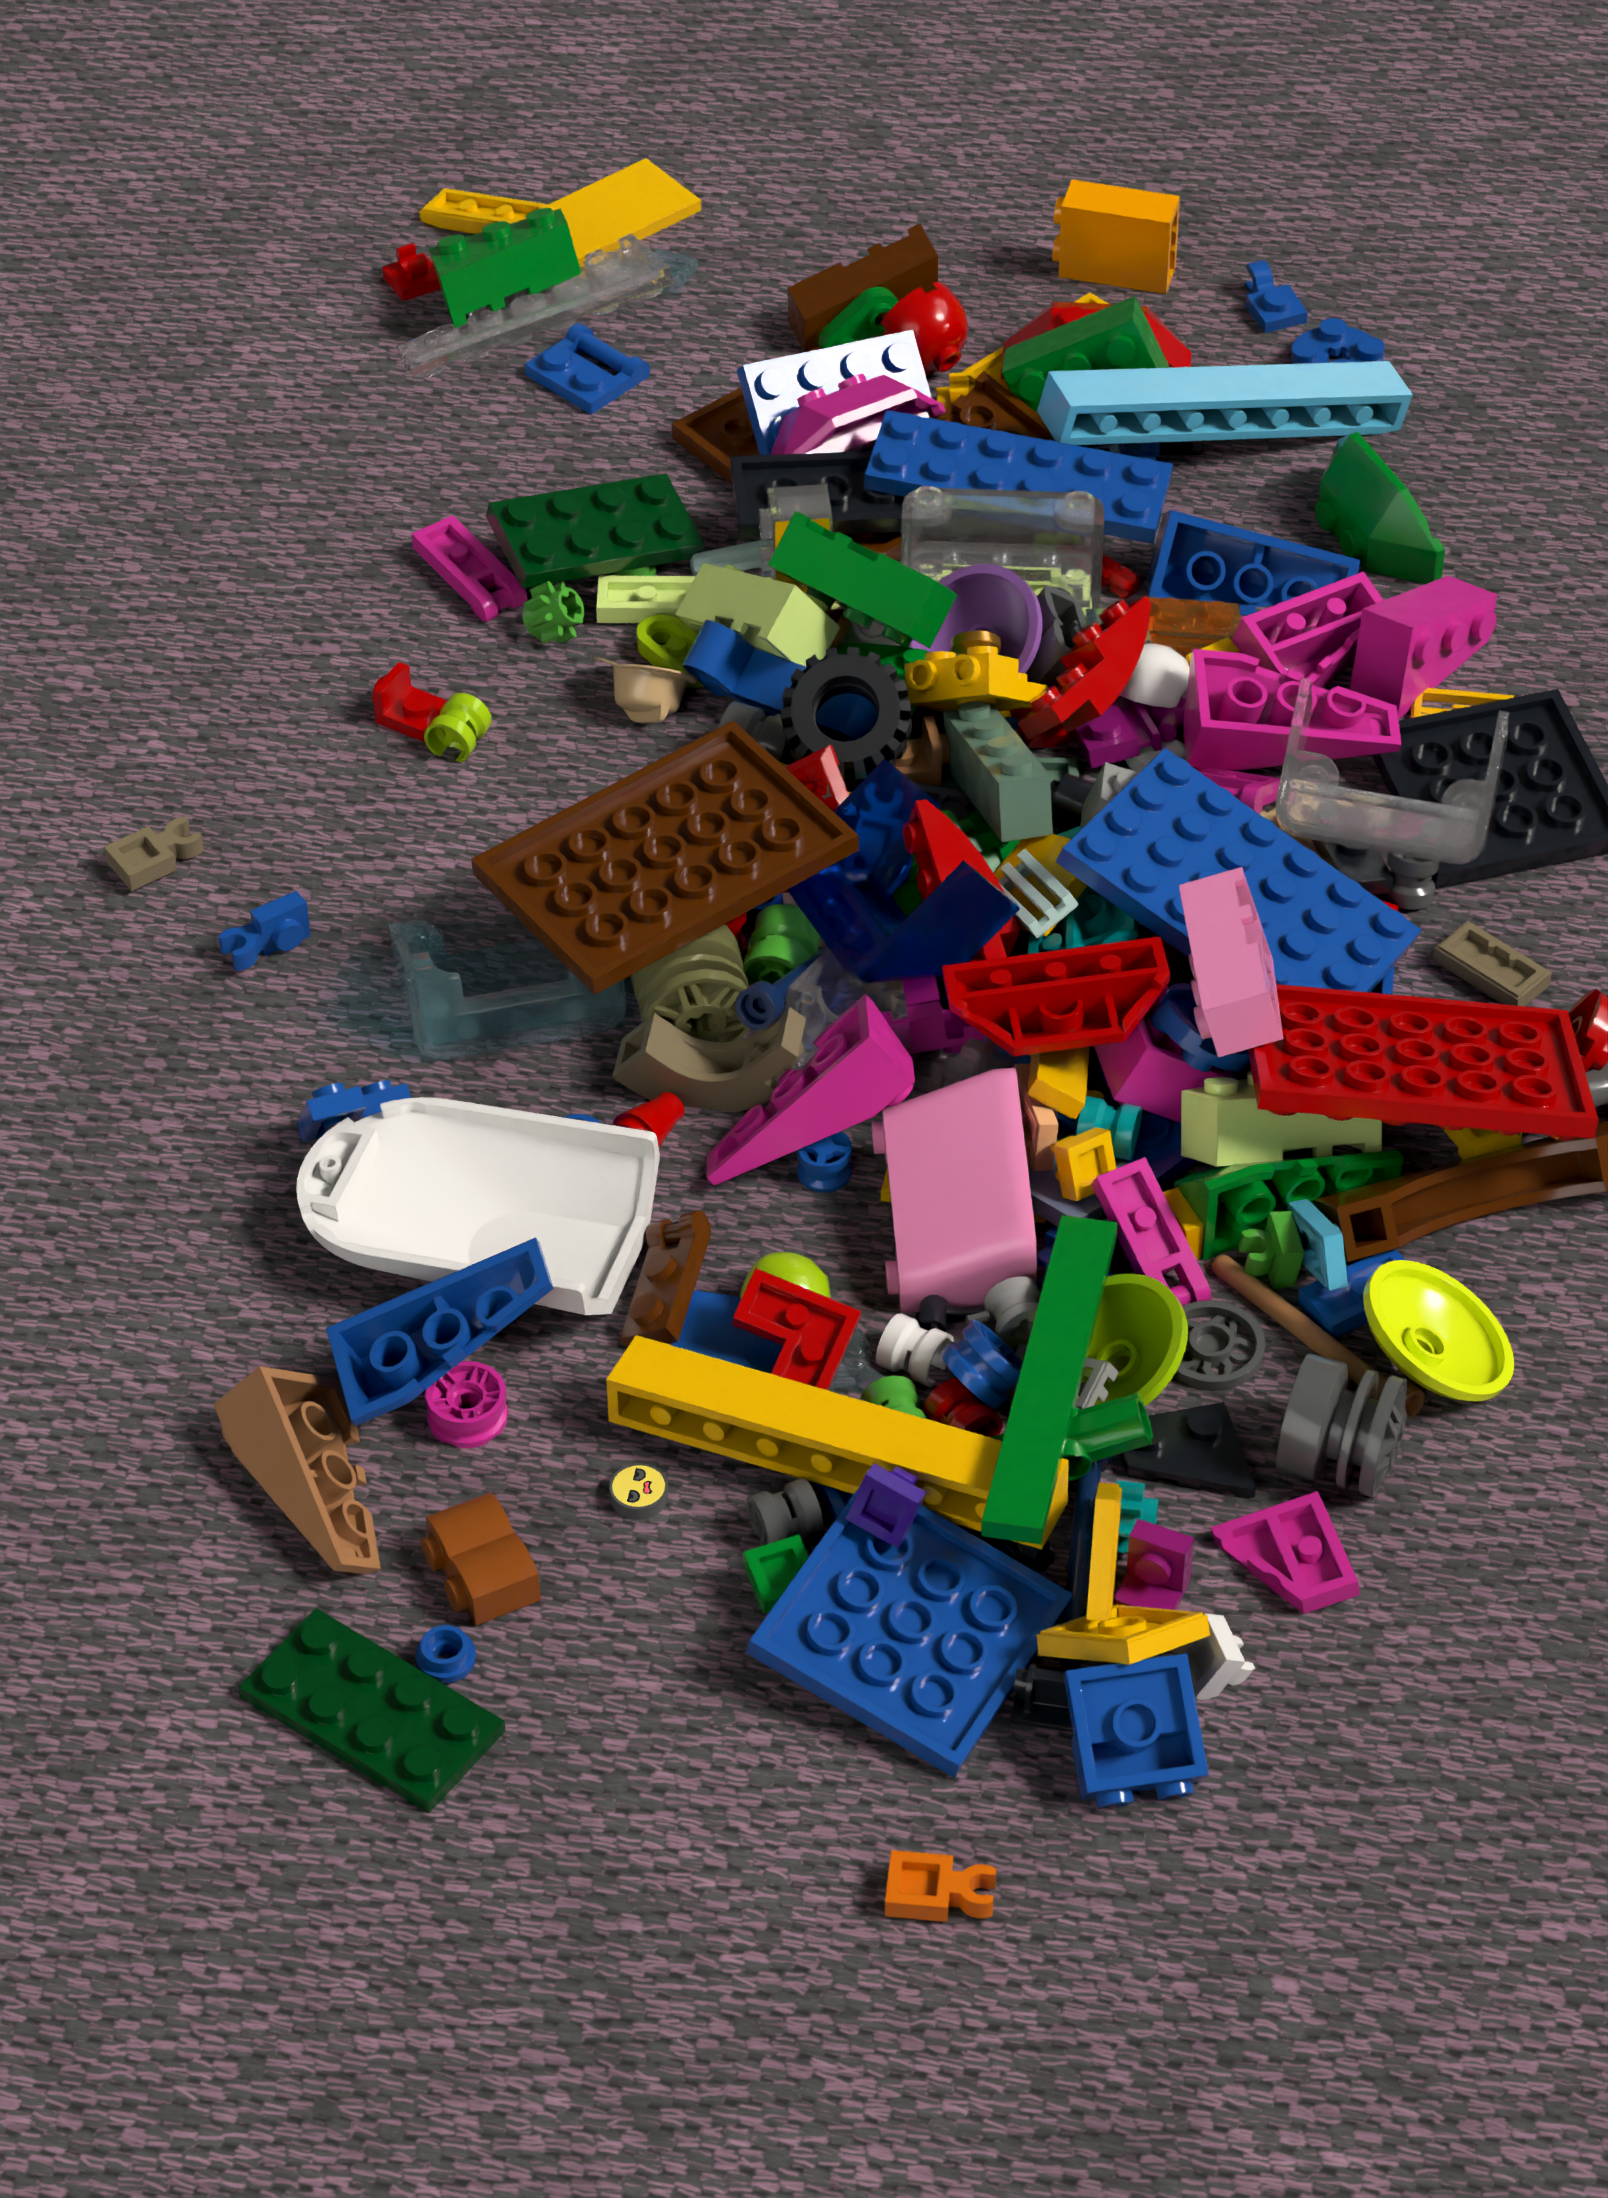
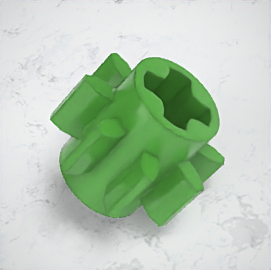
M550 581L530 589L533 599L524 602L522 613L525 627L529 633L536 638H541L543 644L552 640L563 643L575 638L576 632L573 627L583 624L582 619L584 617L583 602L577 592L569 587H565L563 582L553 586Z

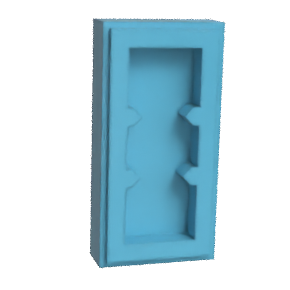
M1308 1199L1289 1202L1287 1211H1292L1305 1252L1302 1264L1328 1290L1348 1287L1343 1235L1336 1223L1332 1224Z

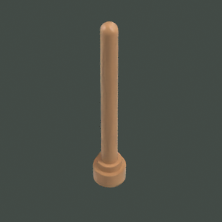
M1219 1255L1213 1260L1212 1270L1218 1277L1318 1355L1347 1363L1348 1378L1354 1383L1359 1384L1366 1370L1377 1371L1258 1278L1246 1274L1245 1269L1227 1255ZM1378 1372L1379 1381L1376 1398L1380 1399L1389 1377L1386 1378ZM1407 1380L1405 1408L1407 1415L1412 1418L1420 1412L1425 1395L1423 1391Z

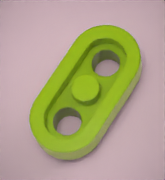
M657 614L643 619L638 624L636 630L637 649L640 655L653 666L690 674L682 667V664L698 634L679 618L672 615ZM664 642V643H667V644L659 645V644H657V643ZM697 680L695 684H687L686 688H698L703 685Z

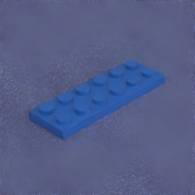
M886 410L866 469L864 489L1154 544L1172 477L1173 464Z

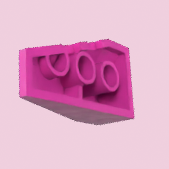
M866 994L833 1021L812 1042L818 1048V1051L802 1069L793 1070L790 1068L777 1080L779 1084L771 1095L769 1105L764 1108L759 1104L750 1108L706 1155L707 1179L714 1186L876 1116L887 1105L891 1107L900 1104L909 1095L915 1082L913 1059L874 1002Z

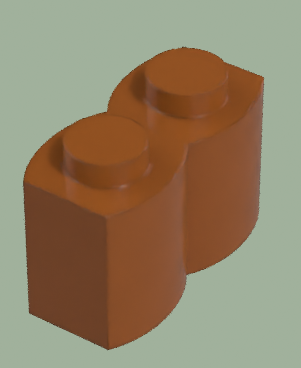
M491 1492L425 1517L428 1536L421 1538L422 1551L430 1569L434 1572L443 1568L448 1577L444 1580V1586L450 1604L456 1613L466 1610L473 1624L477 1626L541 1601L537 1568L524 1543L514 1533L501 1504Z

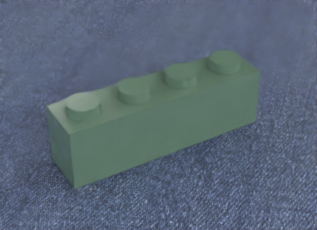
M971 701L961 704L959 709L943 711L944 732L947 734L950 748L949 764H946L947 770L1000 841L1007 842L1052 835L1050 775L993 704L982 701Z

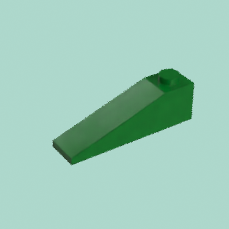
M1399 1150L1218 1166L1203 1172L1191 1173L1183 1179L1174 1181V1188H1179L1204 1225L1201 1258L1205 1260L1238 1248L1241 1233L1247 1229L1265 1231L1269 1213L1287 1211L1289 1202L1308 1199L1314 1205V1199L1400 1177L1404 1157Z

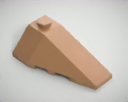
M259 1366L213 1404L222 1425L224 1439L231 1447L233 1454L333 1571L367 1575L380 1570L372 1514L364 1505L354 1500L353 1488L365 1485L367 1482L364 1468L356 1464L351 1466L348 1462L346 1445L359 1443L360 1440L358 1428L351 1421L345 1396L336 1378Z

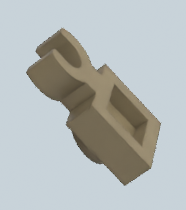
M179 817L170 821L161 833L156 834L148 826L104 846L106 863L131 891L176 871V858L190 859L198 856L204 850L202 835L197 832L190 836L189 822L186 817Z

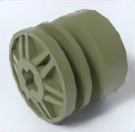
M726 924L630 975L634 994L638 1000L639 1014L642 1022L656 1013L684 1033L710 1042L739 1041L748 1033L749 1027L740 1021L735 1009L737 996L749 987L748 980L743 973V962L736 937Z

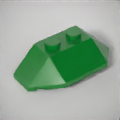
M1359 432L1339 439L1320 480L1319 501L1315 505V515L1320 527L1323 530L1330 529L1339 539L1343 554L1347 557L1361 560L1360 565L1365 571L1422 584H1428L1442 578L1445 548L1438 537L1433 538L1431 536L1427 520L1407 487Z

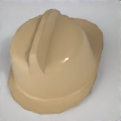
M594 657L596 660L613 666L615 702L624 709L632 721L637 723H660L666 716L675 714L680 706L687 684H695L697 682V678L693 675L677 670L649 665L621 664L600 657Z

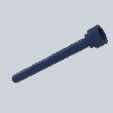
M859 924L773 984L763 981L753 983L737 996L735 1009L738 1018L745 1026L751 1029L762 1030L767 1028L780 1017L784 1011V1002L865 946L867 939L873 936V933L865 924Z
M1115 1455L1091 1462L1092 1467L1090 1471L1077 1479L1066 1579V1590L1074 1595L1063 1613L1062 1623L1087 1615L1095 1498L1098 1484L1101 1480V1472L1107 1469L1108 1465L1114 1460ZM1059 1658L1060 1663L1066 1668H1075L1082 1662V1660Z

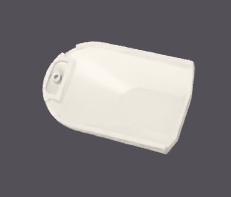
M418 1097L381 1103V1112L365 1117L357 1122H353L347 1117L318 1139L304 1158L299 1170L296 1186L300 1213L312 1236L336 1256L370 1269L433 1282L536 1237L540 1242L554 1289L535 1304L582 1315L612 1314L645 1243L646 1229L651 1219L660 1153L657 1135L651 1131L450 1099Z

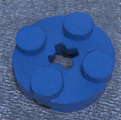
M1329 318L1323 320L1319 328H1314L1301 334L1294 341L1291 348L1290 364L1383 361L1385 345L1379 338L1372 337L1361 330L1348 327L1346 322L1341 319ZM1329 357H1342V358H1345V359H1337V360H1334V361H1332V362L1329 361Z
M1176 983L1171 985L1150 1017L1153 1026L1162 1033L1169 1035L1184 1049L1182 1057L1193 1068L1201 1072H1209L1215 1066L1223 1070L1243 1073L1250 1065L1248 1049L1218 1058L1212 1037L1202 1040L1193 1009L1197 1005L1191 984Z

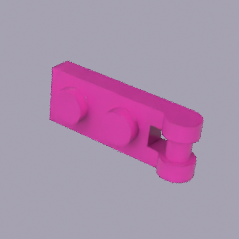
M453 515L412 533L413 549L471 606L472 611L484 623L497 618L499 611L509 606L514 610L523 606L524 602L528 601L526 590L521 587L517 577ZM493 587L497 590L492 593L487 591Z
M1144 1157L1097 1176L1091 1183V1186L1108 1220L1118 1222L1117 1238L1134 1273L1152 1277L1168 1287L1163 1274L1175 1270L1180 1285L1170 1288V1290L1178 1298L1182 1306L1193 1302L1211 1300L1208 1282L1146 1158Z

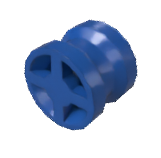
M840 1131L797 1150V1159L799 1161L797 1177L802 1185L809 1190L821 1193L833 1192L848 1184L852 1176L850 1163L852 1147L847 1134Z

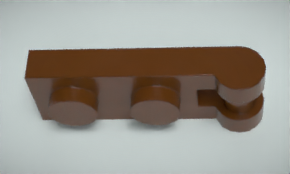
M696 1210L682 1214L676 1222H672L670 1219H662L652 1222L647 1226L646 1239L649 1248L620 1336V1341L626 1348H628L636 1335L667 1344L679 1341L711 1236L709 1220L702 1211Z

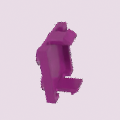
M935 973L902 979L908 1016L892 1019L890 1010L881 1012L913 1061L921 1057V1052L943 1048L945 1053H960L974 1048L975 1042L986 1040L984 1034L950 1011V1008H941Z

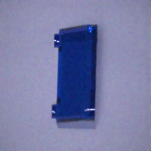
M885 758L833 811L859 835V851L787 890L842 968L859 982L865 984L943 977V965L970 962L973 956L1020 910V907L1011 898L963 860L906 917L891 897V894L908 880L912 867V855L907 852L904 845L903 825L905 822H908L915 801L926 799L936 808H939L940 805Z

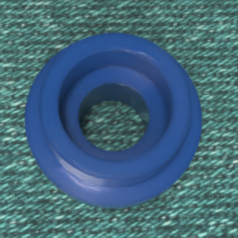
M451 1625L434 1627L424 1634L416 1648V1665L419 1670L441 1683L459 1681L466 1677L475 1666L476 1650L474 1643L458 1627ZM442 1653H452L455 1655L448 1659L436 1658Z

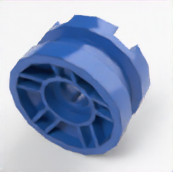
M973 1319L963 1329L964 1337L958 1343L950 1342L941 1351L940 1355L952 1373L975 1396L990 1407L998 1409L1008 1399L1007 1391L1013 1385L1017 1386L1023 1362L998 1335L978 1320Z

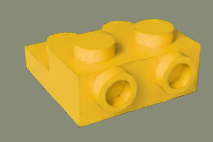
M993 646L967 648V655L960 654L958 656L954 652L947 651L925 653V660L905 663V685L908 689V698L911 706L942 712L959 709L961 704L971 701L993 704L999 712L1032 708L1029 703L1030 700L1048 688L1047 685L1028 682L1027 674L1019 673L1018 659L998 655V648Z

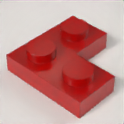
M755 1268L733 1316L732 1325L783 1346L771 1374L829 1390L859 1323L861 1311Z

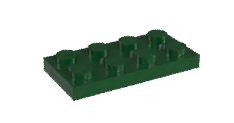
M667 473L489 502L486 512V518L522 588L538 586L548 581L556 583L691 559L695 553L702 552L704 542Z
M317 1608L239 1686L240 1698L427 1813H430L506 1731L503 1719Z

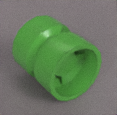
M790 904L771 905L765 907L757 914L743 961V973L747 977L749 986L760 981L773 984L817 953L822 932L820 924L812 914ZM808 986L786 1000L785 1003L797 1002L805 995Z

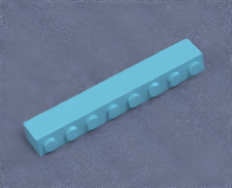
M1389 361L1049 371L1037 412L1055 441L1070 445L1342 436L1359 432L1360 435H1369L1401 429L1413 394Z

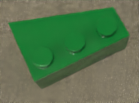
M1133 296L1006 348L1002 374L1012 394L1037 412L1049 371L1170 368L1136 296Z
M795 510L768 565L807 588L806 594L825 603L828 606L827 610L830 611L833 604L836 603L846 608L842 615L843 617L868 630L872 623L875 622L885 627L881 634L882 636L905 648H909L913 640L930 649L958 594L936 580L882 553L878 554L853 542L852 538L838 531L834 533L811 520L810 517Z

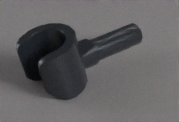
M928 1295L921 1301L915 1319L922 1329L929 1331L937 1328L946 1332L947 1322L965 1321L966 1316L986 1310L984 1306H948V1302L943 1297Z

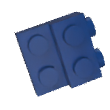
M1187 1653L1144 1659L1131 1665L1116 1663L1067 1670L1063 1674L1074 1735L1071 1738V1745L1081 1800L1096 1798L1097 1808L1104 1809L1109 1808L1113 1804L1119 1806L1133 1804V1792L1156 1789L1158 1800L1169 1799L1173 1795L1185 1797L1195 1794L1193 1784L1203 1782L1209 1776Z

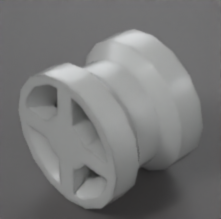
M1016 1276L1005 1279L992 1287L984 1298L985 1310L989 1311L991 1320L997 1322L995 1332L999 1333L1000 1338L1010 1348H1018L1020 1344L1028 1345L1041 1293L1034 1280L1028 1277Z

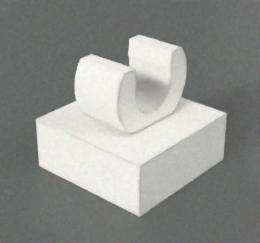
M1205 1613L1204 1615H1208L1210 1636L1177 1647L1173 1652L1174 1655L1185 1653L1188 1655L1195 1699L1205 1700L1216 1697L1227 1684L1235 1686L1242 1683L1255 1669L1253 1663L1245 1662L1240 1648L1244 1645L1241 1638L1232 1635L1222 1615Z

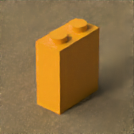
M1071 179L1065 197L1058 196L1054 209V224L1060 225V234H1057L1055 237L1052 251V261L1059 262L1058 277L1166 294L1176 268L1180 196Z

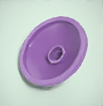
M993 564L966 566L939 580V583L958 595L931 648L929 649L913 640L909 647L923 649L928 652H951V639L953 636L966 631H988L1000 637L1001 652L998 655L1018 659L1019 673L1026 674L1036 656L1042 635L1040 604L1027 582L1013 571Z

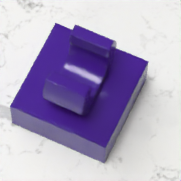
M874 1463L863 1478L846 1520L898 1548L909 1533L926 1495V1491L914 1485L918 1477L898 1466L892 1472H889Z

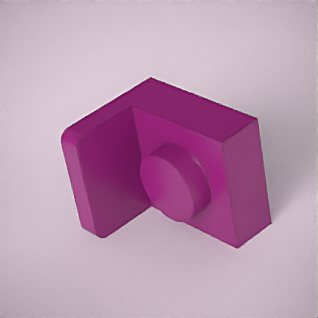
M1137 1519L1129 1535L1127 1573L1115 1595V1605L1177 1610L1191 1579L1194 1537Z

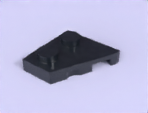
M1225 1402L1149 1415L1153 1432L1152 1444L1120 1454L1127 1477L1153 1482L1166 1480L1177 1486L1200 1490L1202 1485L1236 1492V1497L1249 1499L1255 1497L1256 1486Z

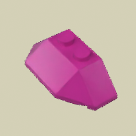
M861 373L838 383L839 391L826 395L824 389L820 388L797 398L799 407L784 416L770 455L859 451L875 445L886 410L932 419L939 418L946 411L942 403L883 374L866 380L864 373Z

